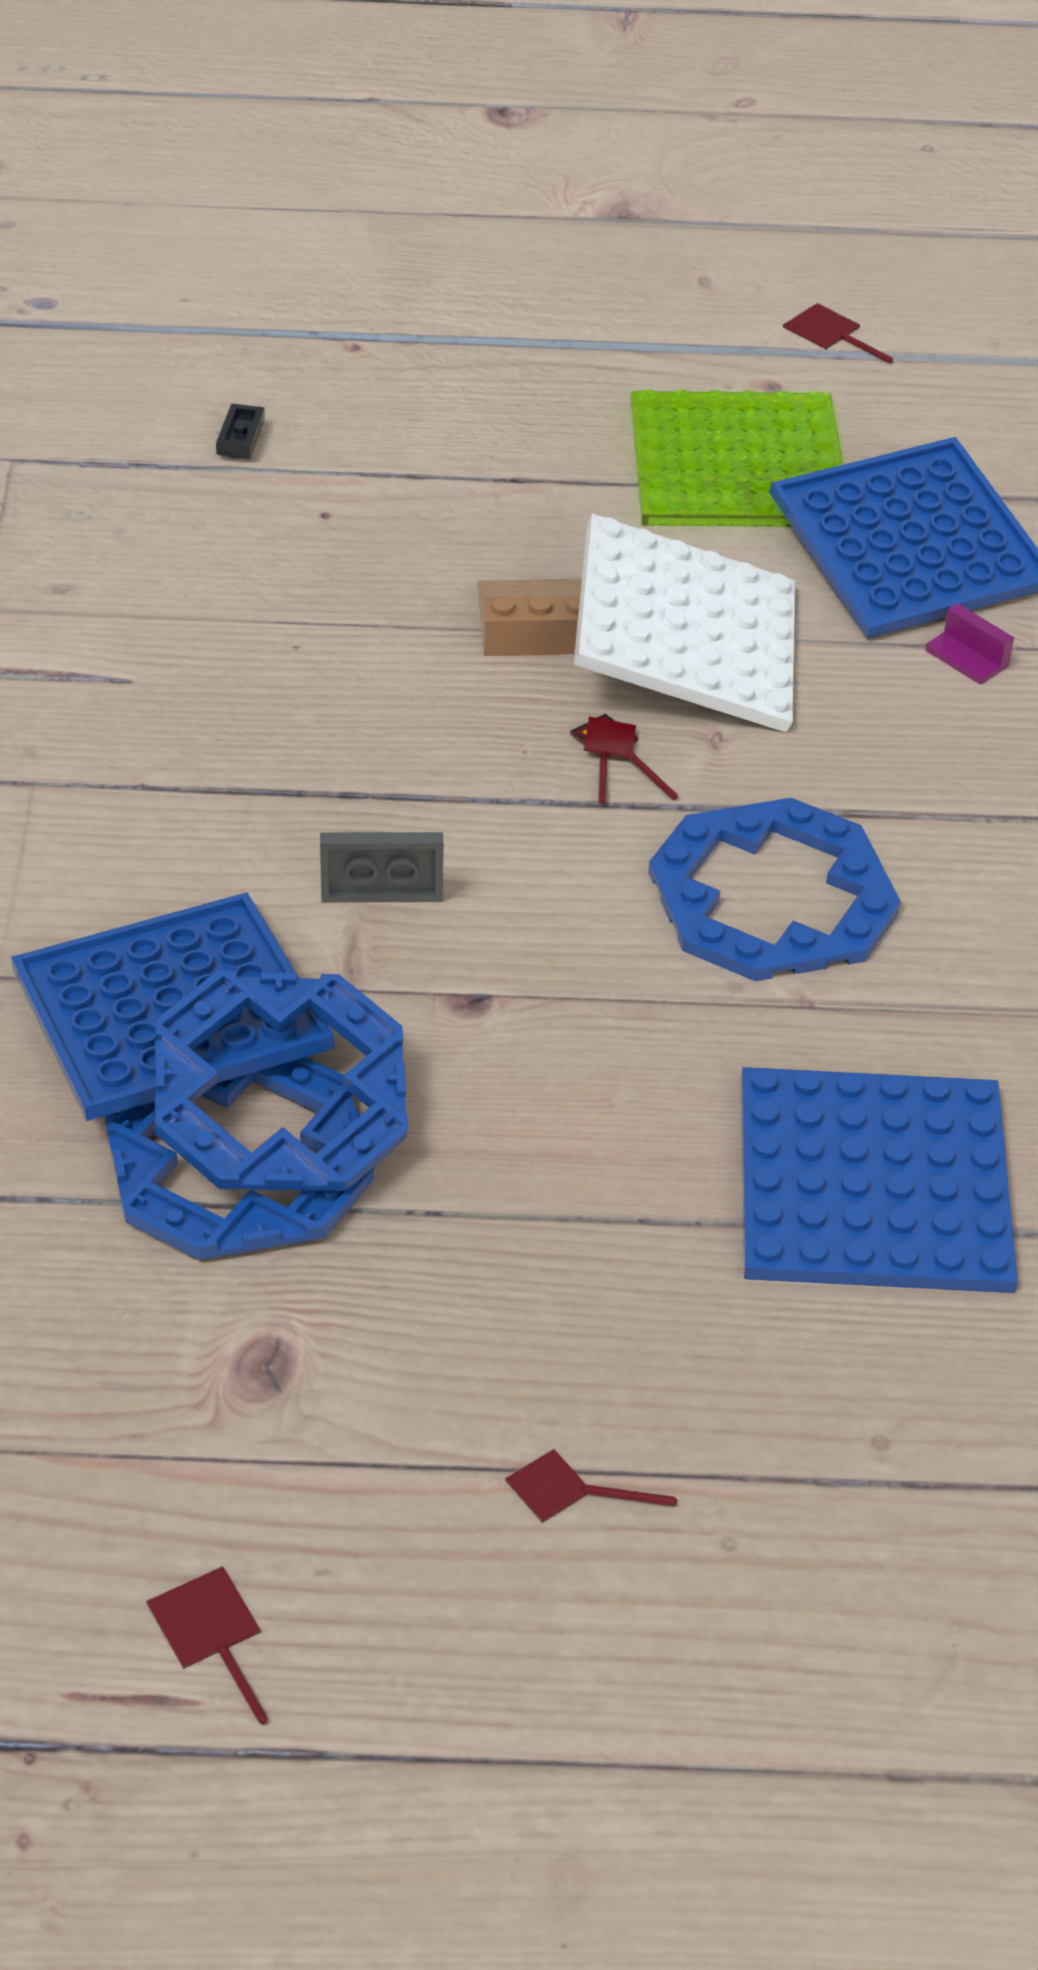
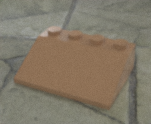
M582 579L478 581L484 656L575 654Z

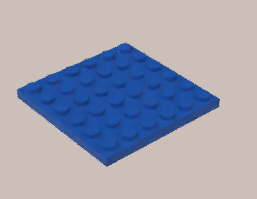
M956 437L771 483L770 495L867 638L947 617L948 609L956 603H959L968 610H974L1038 592L1037 546Z
M248 892L11 957L13 971L86 1121L155 1101L156 1019L216 971H236V976L260 977L261 972L296 973ZM246 1007L193 1051L219 1072L217 1082L219 1083L335 1049L334 1034L328 1024L309 1008L280 1032H277L250 1008Z
M742 1067L744 1279L1015 1293L1018 1281L998 1080Z

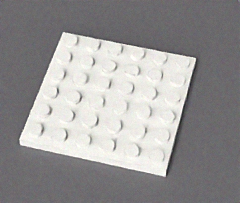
M592 513L586 531L574 665L787 733L793 720L795 580L787 578L780 573H772L754 567L749 563L738 562L720 556L716 552L705 551L687 545L680 540H671L653 534L649 530L638 529L620 523L613 518L602 517Z

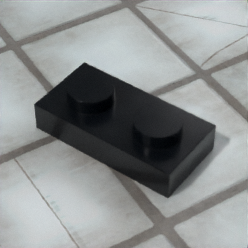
M231 403L216 441V455L250 459L265 420V407Z

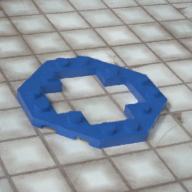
M793 798L686 815L649 861V876L652 883L656 884L661 894L660 901L669 922H673L678 933L677 940L682 951L753 981L772 979L774 972L791 969L794 974L826 969L827 963L846 960L848 965L865 962L899 913L901 901L862 825ZM774 832L837 857L838 859L828 871L826 884L849 892L857 897L830 935L793 920L774 945L709 918L708 916L719 903L720 890L693 880L691 877L719 841L755 855L769 835Z
M216 971L156 1019L155 1134L218 1189L347 1191L407 1137L408 1116L405 1103V1062H403L402 1050L403 1027L340 974H321L320 979L296 978V973L261 972L260 977L236 976V971ZM246 1007L250 1008L277 1032H280L309 1008L366 1055L363 1060L343 1076L342 1086L369 1108L316 1154L284 1127L280 1128L251 1153L193 1103L218 1082L219 1074L218 1071L193 1050Z
M307 1057L216 1083L202 1095L229 1108L251 1082L254 1081L308 1107L317 1113L301 1130L300 1142L317 1152L359 1117L352 1093L342 1086L344 1075ZM155 1101L105 1116L106 1131L125 1222L199 1260L326 1238L374 1180L373 1167L347 1191L302 1190L288 1208L250 1189L232 1211L223 1218L159 1186L176 1167L178 1162L176 1152L149 1139L155 1132Z

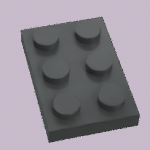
M443 832L320 833L321 903L443 902Z

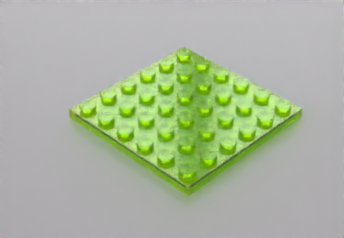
M686 390L630 391V411L641 526L792 527L769 493L771 483L844 465L831 393L819 391L809 393H790L787 391L755 392L750 390L743 392H722L719 390L709 392H689Z

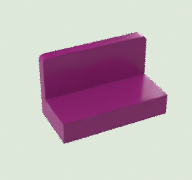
M956 603L947 611L944 632L926 644V651L976 683L984 684L1009 666L1014 637L959 603Z

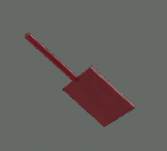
M816 303L783 324V328L825 350L843 339L888 363L893 362L891 356L849 335L859 329L860 324L819 303Z
M224 1567L217 1568L147 1600V1606L182 1668L185 1669L219 1653L257 1721L262 1725L266 1724L268 1721L267 1715L228 1649L261 1633Z

